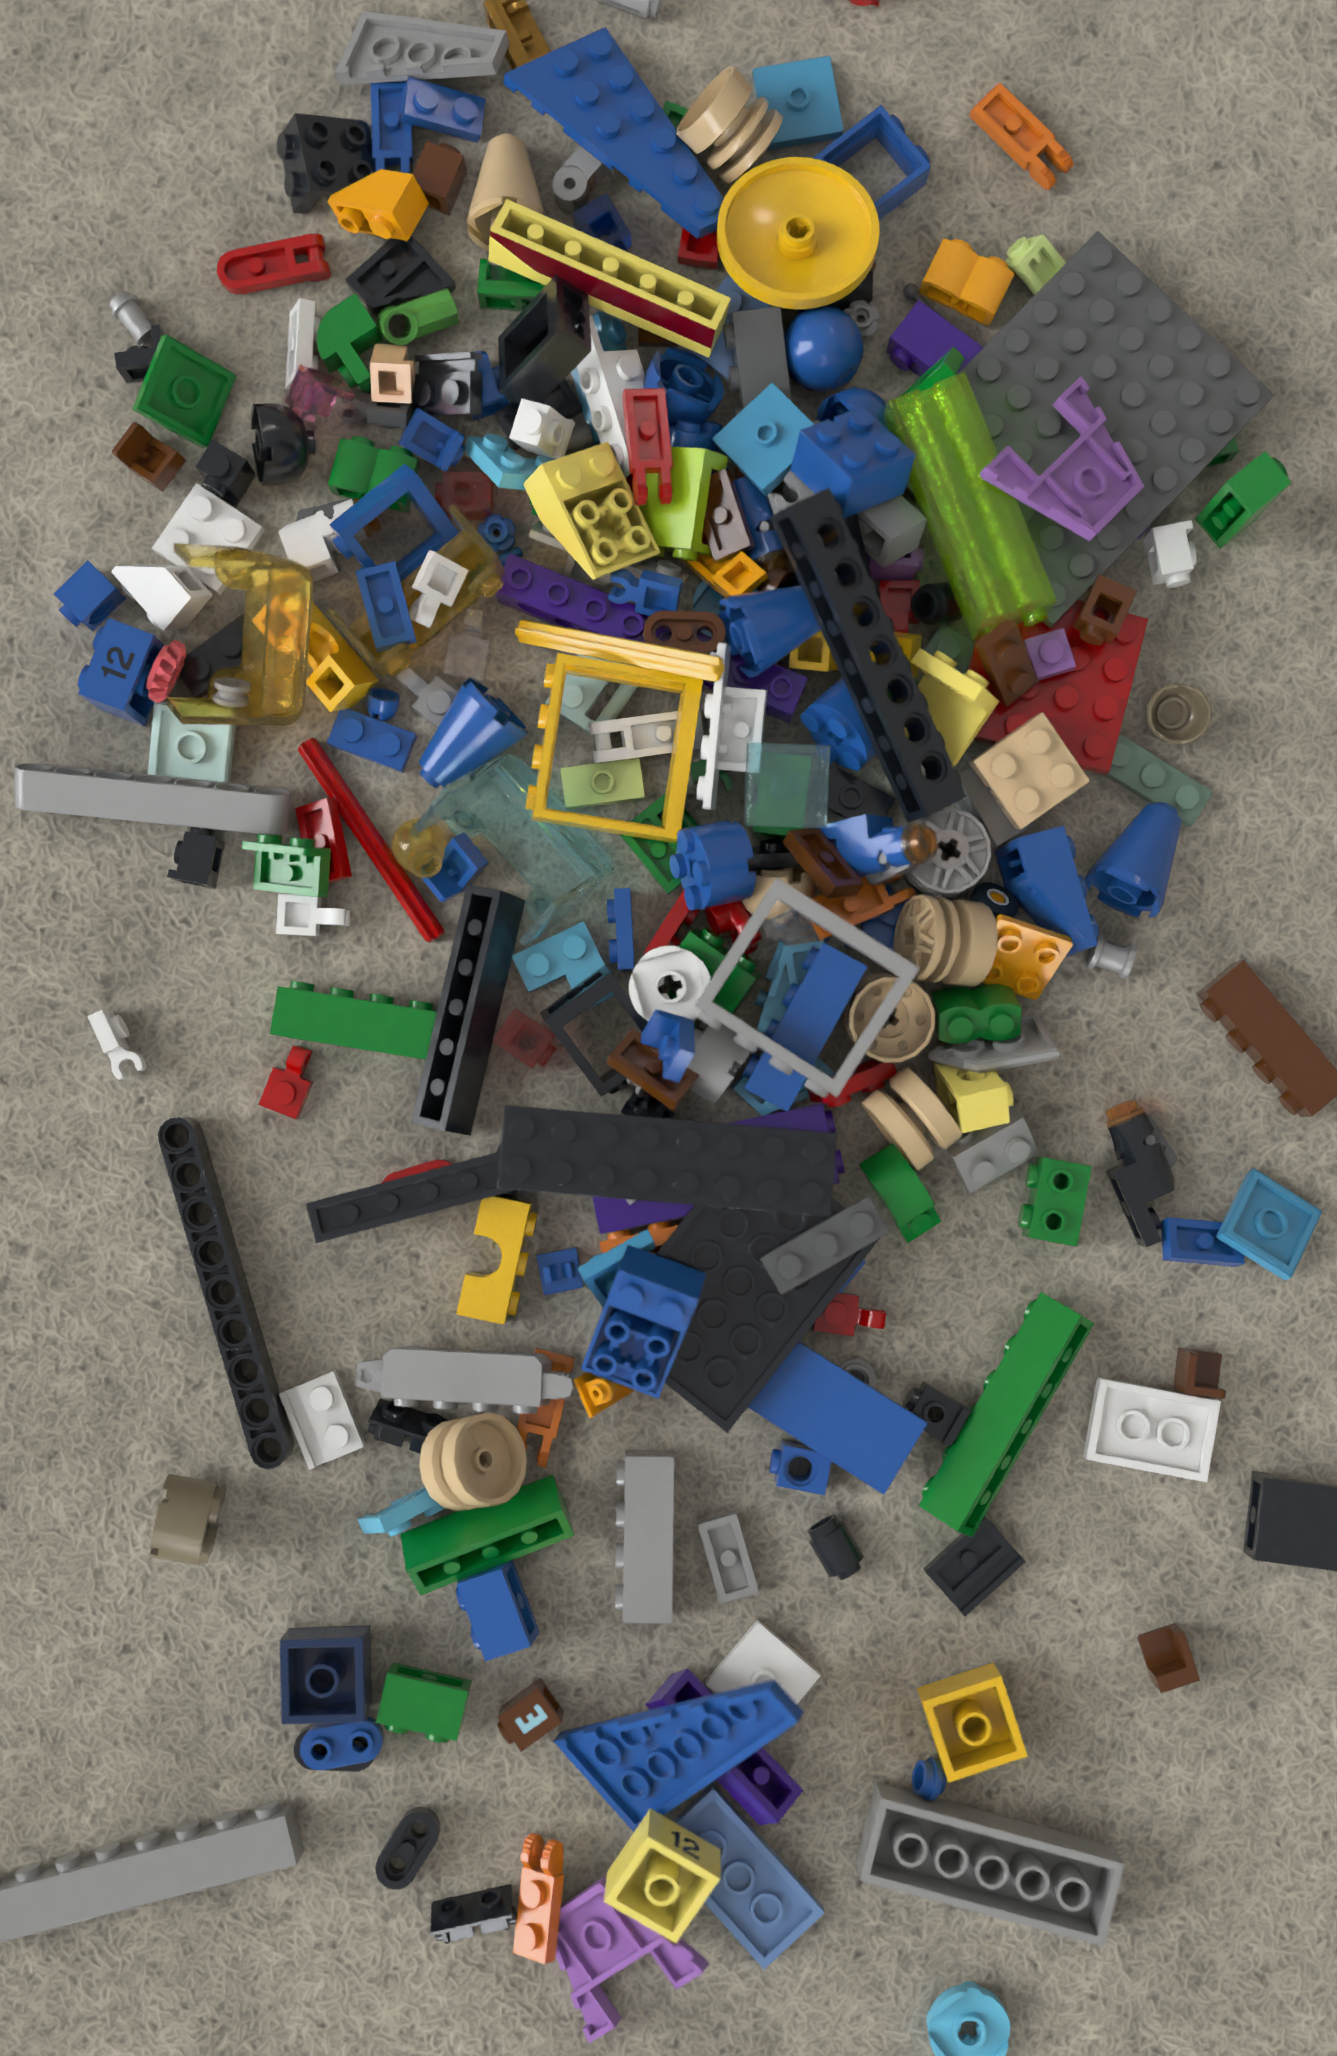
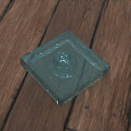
M747 743L744 826L827 828L830 746Z

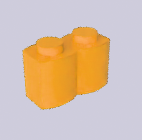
M943 239L922 281L919 293L942 306L956 310L958 313L976 322L990 326L1015 273L1009 269L1008 264L998 257L989 256L986 258L977 255L971 245L963 240Z

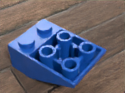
M1064 826L1018 837L995 851L1004 887L1015 896L1018 905L1039 927L1072 938L1073 946L1066 956L1098 945L1096 940L1098 937V925L1095 917L1089 914L1085 901L1087 897L1086 883L1084 878L1080 874L1078 875L1074 863L1076 857L1075 844L1071 836L1066 835Z
M628 1244L581 1370L659 1399L699 1300L706 1274Z

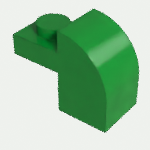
M354 293L325 314L317 331V347L329 374L338 370L349 389L357 387L360 392L371 394L370 373L359 358V355L375 346V344L380 343L382 338L377 325L356 293Z
M893 1143L859 1164L871 1188L887 1208L907 1243L942 1222L927 1190Z

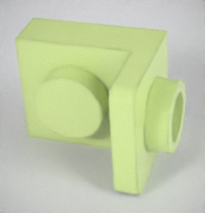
M1044 234L1027 239L1022 237L1008 249L1006 253L1008 258L1005 261L1009 269L1020 277L1034 295L1066 264L1065 260Z

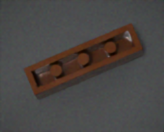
M1244 960L1232 963L1196 993L1203 1001L1199 1005L1205 1015L1213 1022L1218 1020L1229 1032L1226 1034L1229 1043L1238 1052L1243 1053L1245 1051L1255 1063L1252 1066L1255 1074L1264 1083H1272L1281 1093L1278 1099L1289 1113L1294 1116L1298 1113L1300 1117H1313L1337 1096L1336 1068Z

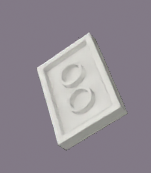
M1097 1377L1083 1457L1086 1460L1207 1482L1221 1401Z

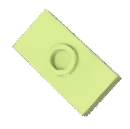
M640 758L560 768L566 810L645 799Z

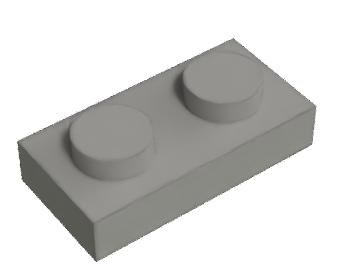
M737 1511L697 1521L720 1604L758 1594V1584Z

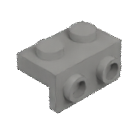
M1013 1105L1009 1106L1010 1123L962 1133V1137L948 1149H944L950 1156L963 1185L969 1193L974 1192L1040 1154L1024 1117Z

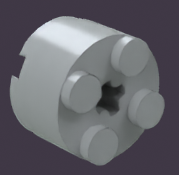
M701 1020L698 1026L704 1031L703 1033L698 1029L694 1031L695 1055L687 1068L699 1074L691 1091L706 1101L709 1100L715 1104L751 1051L735 1042L733 1039L737 1033L724 1024L720 1030H717Z

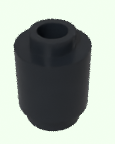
M953 581L925 584L914 593L911 599L913 615L927 625L958 621L965 615L968 608V596L965 589L959 583Z
M835 1514L821 1519L807 1530L811 1537L809 1543L829 1577L838 1575L840 1580H844L861 1569L859 1562L863 1559L864 1555L845 1522H839Z

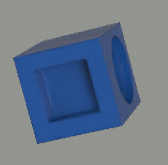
M88 560L54 593L64 604L59 611L75 627L83 623L91 631H94L126 599Z
M782 1439L780 1450H772L769 1473L775 1474V1483L778 1487L825 1495L831 1461L804 1443ZM802 1456L810 1461L809 1470L800 1476L791 1474L788 1471L790 1461L795 1457Z

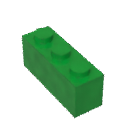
M1264 451L1230 478L1199 513L1195 520L1219 549L1256 521L1292 483L1287 477L1286 468L1278 459L1271 458Z

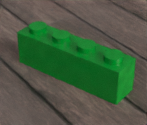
M291 981L289 988L277 987L269 1033L271 1035L426 1060L437 1012L433 1011L434 1004L410 1000L409 1007L393 1005L394 997L371 993L369 1001L353 998L354 991L335 987H330L329 994L314 992V984Z
M553 1474L521 1486L519 1491L505 1503L457 1511L400 1533L405 1569L420 1596L575 1536L566 1500Z

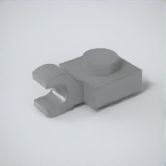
M405 666L396 677L399 680L398 683L418 698L412 705L413 710L438 728L458 692L437 675L428 684L412 669Z

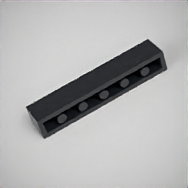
M467 884L411 1123L471 1136L525 905L524 899L501 890Z

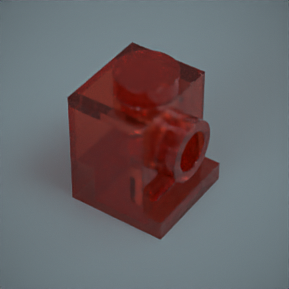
M483 471L443 472V483H435V500L450 520H485L486 517L493 514L494 482ZM457 489H470L468 495L464 497L456 495Z
M514 1008L492 1040L495 1046L531 1070H534L537 1064L545 1067L557 1050V1047L551 1044L555 1039V1034L516 1008ZM529 1035L535 1039V1046L531 1050L521 1048L520 1040L523 1036Z

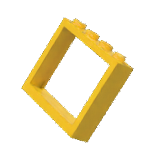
M557 653L555 663H547L543 687L550 688L551 690L549 703H541L537 728L545 730L542 745L535 744L531 768L538 769L536 786H528L525 809L532 810L531 820L676 843L677 833L682 827L703 679ZM566 674L680 694L661 827L546 808Z

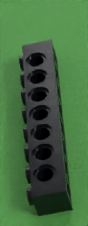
M827 488L795 502L771 516L770 518L907 823L929 817L967 797L962 787L961 777L953 767L945 749L944 738L936 729L928 711L927 700L916 684L911 672V664L901 650L894 634L893 623L885 614L877 596L876 585L866 571L860 557L859 546L850 535L843 519L842 508L834 498L831 489ZM817 534L822 538L824 546L819 542ZM835 573L840 578L841 585L837 582L835 578ZM852 612L857 616L858 624L855 622ZM870 651L875 657V662L871 659ZM887 689H888V690L890 691V693H891L892 701H891L890 698L888 697ZM904 727L908 731L909 739L905 735ZM921 764L925 769V776L922 773Z

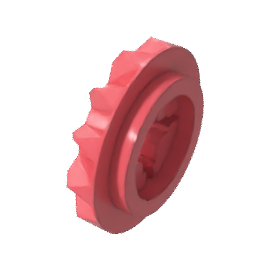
M173 640L169 646L164 645L152 665L146 682V689L149 690L148 699L160 703L169 697L184 666V660L187 655L185 644Z

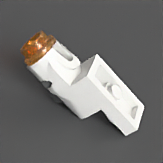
M359 498L354 500L344 499L329 502L325 505L301 509L298 511L296 522L288 524L278 531L288 558L284 560H269L263 563L260 569L250 572L255 587L265 601L273 598L277 592L292 591L339 573L332 552H341L332 541L337 535L329 524L359 501ZM375 517L353 535L358 542L373 537L372 532L381 529L378 518Z

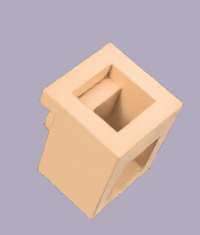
M375 344L370 360L372 402L412 404V385L414 386L415 361L408 359L407 345Z

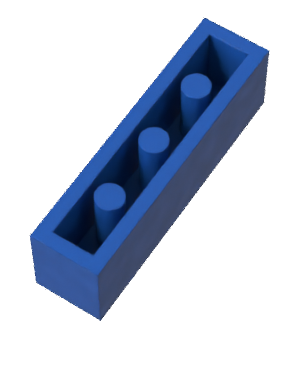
M823 943L820 950L812 946L801 968L808 971L800 986L792 982L781 1004L788 1007L780 1022L773 1018L764 1035L813 1066L868 966L826 943ZM766 1051L763 1052L761 1058L753 1054L742 1074L743 1077L749 1079L744 1088L788 1112L807 1077L796 1070H793L790 1076L768 1063L772 1055Z

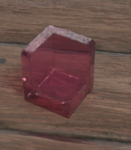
M300 364L285 402L301 419L314 422L317 414L324 417L330 415L337 397L353 401L355 392L341 378Z

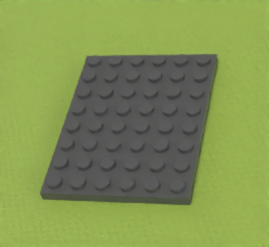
M1097 231L958 373L960 375L959 380L946 393L942 394L940 392L897 436L915 454L904 492L1051 628L1090 588L1099 574L1102 575L1260 412L1275 394L1108 239ZM1080 376L1090 388L1086 394L1094 408L1100 406L1107 418L1103 424L1114 443L1118 441L1121 443L1144 484V487L1090 541L990 484L979 475L1008 445L1038 476L1048 469L1081 436L1052 406L1059 396Z

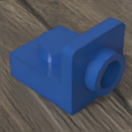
M656 1009L641 1034V1043L659 1049L658 1057L663 1060V1078L679 1082L695 1055L694 1020Z

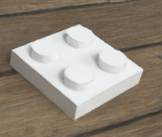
M196 483L152 549L174 565L188 566L205 586L221 595L265 530L262 526Z

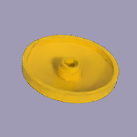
M807 157L779 158L760 164L746 172L733 184L724 197L717 222L718 252L730 277L740 288L754 298L772 306L786 309L818 308L834 303L851 293L861 284L871 270L876 257L880 234L878 213L868 192L858 180L831 163Z

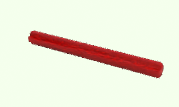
M310 738L300 744L298 752L328 797L337 800L340 815L424 940L431 943L440 938L445 933L444 928L319 742L315 738Z

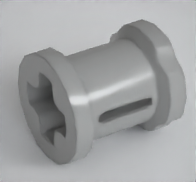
M1098 933L1096 938L1098 945L1089 949L1086 967L1093 969L1095 966L1118 973L1119 978L1126 979L1134 965L1137 945L1132 943L1128 946L1106 940L1103 934Z

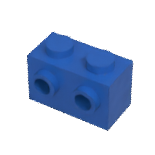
M513 1560L456 1583L458 1604L463 1611H467L472 1625V1641L477 1649H481L485 1661L531 1647L540 1631Z

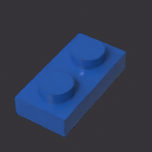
M408 77L405 85L401 122L478 143L482 132L486 98Z
M395 561L356 570L355 573L377 653L417 643Z
M347 708L339 710L327 744L403 773L417 735Z
M615 888L614 899H607L608 923H616V939H609L610 963H618L619 972H633L635 958L630 888Z
M1172 1217L1161 1220L1163 1261L1230 1267L1245 1264L1242 1253L1216 1238L1223 1222Z

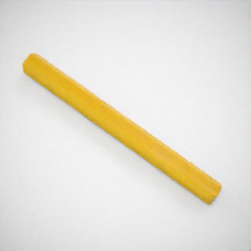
M526 619L521 620L518 627L515 628V635L518 636V641L524 644L715 682L719 681L722 673L725 672L723 660L718 656Z

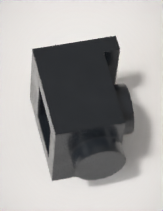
M214 440L210 442L196 465L197 470L205 479L201 486L235 508L256 476L246 459Z
M191 827L190 832L185 831L183 841L179 840L175 847L174 863L178 864L177 871L169 869L167 877L176 882L216 889L225 842L214 837L215 830Z
M924 1381L919 1389L914 1386L910 1390L902 1406L927 1422L923 1431L950 1447L971 1412L965 1405ZM933 1406H938L942 1410V1415L937 1420H930L928 1418V1411Z

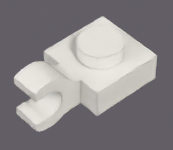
M429 550L412 585V588L422 593L409 610L411 620L429 628L434 621L440 603L452 607L469 570Z
M278 894L276 934L320 937V925L350 926L351 910L321 908L322 897Z
M100 1010L87 1016L103 1052L108 1054L111 1060L112 1072L118 1080L127 1078L123 1065L129 1059L134 1062L138 1071L146 1069L145 1059L139 1053L128 1050L129 1046L125 1038L129 1036V1031L120 1015L115 1016L112 1011Z

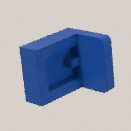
M416 408L398 444L446 472L450 465L455 467L465 451V446L462 444L465 436L421 409Z
M463 832L451 839L437 860L423 866L419 871V876L439 901L445 902L464 892L467 884L472 885L489 862Z

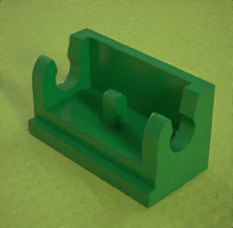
M480 258L477 296L481 309L523 311L545 287L543 284L500 265H491L488 259Z

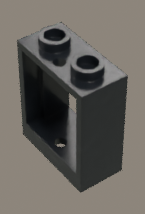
M555 275L498 337L500 394L504 395L510 402L520 405L521 399L541 403L592 351L588 294Z
M605 965L540 1012L546 1024L601 1097L608 1092L609 1094H614L628 1084L627 1078L614 1068L599 1077L563 1027L611 991L641 1032H643L648 1023L635 1010L630 997Z

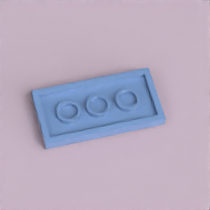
M714 1784L706 1789L673 1820V1822L721 1849L720 1880L704 1903L763 1969L768 1967L825 1913L824 1906Z

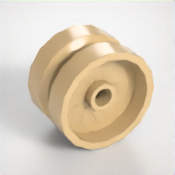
M904 1067L889 1079L890 1089L900 1103L899 1105L887 1093L880 1090H875L861 1102V1105L890 1144L893 1143L912 1169L919 1172L934 1160L933 1150L923 1136L924 1134L938 1147L948 1149L962 1137V1132L937 1095L913 1071Z
M488 1412L441 1422L428 1433L421 1447L419 1466L422 1482L430 1497L443 1508L462 1511L505 1503L519 1491L525 1478L527 1456L524 1441L516 1427L504 1416Z

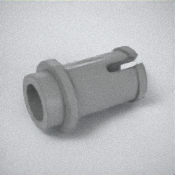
M127 291L121 292L110 302L111 315L114 319L120 320L137 345L145 346L153 340L151 330L153 323L140 308V301L137 296L130 295Z

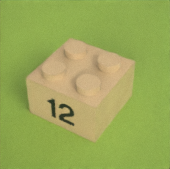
M1043 713L1033 716L968 762L1014 829L1024 828L1090 781Z

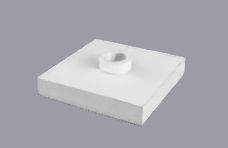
M757 1619L708 1677L705 1684L716 1694L775 1679L795 1703L798 1704L821 1675L815 1667Z

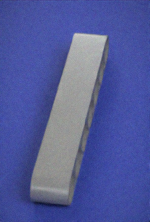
M23 763L14 766L15 807L23 810L268 835H280L289 832L290 791L284 788L40 763Z

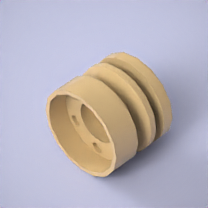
M729 66L723 70L702 91L682 118L676 131V135L694 153L698 154L710 145H714L709 153L706 164L711 169H716L720 166L718 176L727 184L736 180L760 159L777 134L783 120V116L776 109L772 108L766 112L769 102L764 97H759L748 106H745L752 92L753 85L734 66Z
M915 895L905 903L899 914L894 932L893 949L895 953L920 968L913 978L914 981H942L944 984L977 986L988 975L996 955L998 939L996 919L990 907L982 902L960 899L949 901L945 897L933 898L930 895Z
M874 973L860 979L842 1012V1024L848 1038L854 1044L897 980L898 976L895 974ZM912 981L891 1012V1015L894 1016L893 1020L890 1023L887 1021L884 1023L865 1054L881 1062H903L916 1056L929 1043L935 1029V1010L929 995L917 983Z

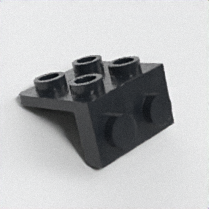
M295 113L277 138V153L279 158L283 160L285 170L284 189L286 195L290 197L293 213L307 214L322 195L331 196L376 172L372 156L370 128L363 120Z

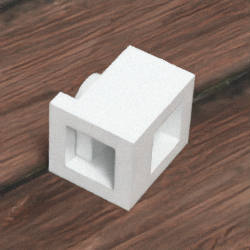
M521 399L509 438L527 452L558 459L565 456L575 422L564 418L551 406Z
M1192 520L1154 527L1143 539L1153 585L1166 583L1167 588H1174L1191 582L1189 573L1194 569L1193 565L1196 564V549L1194 543L1188 541L1187 535L1193 529Z

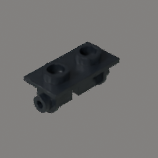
M380 1398L369 1418L368 1423L370 1424L367 1433L374 1435V1440H380L398 1447H402L405 1435L412 1437L409 1450L421 1454V1447L428 1433L441 1422L450 1420L445 1419L439 1414L425 1413L410 1407L394 1406V1401Z
M511 1884L431 1902V1936L435 1935L436 1941L444 1940L445 1944H449L451 1941L475 1936L473 1926L480 1925L482 1934L504 1929L510 1930L511 1925L516 1924L517 1919L516 1907L512 1906Z

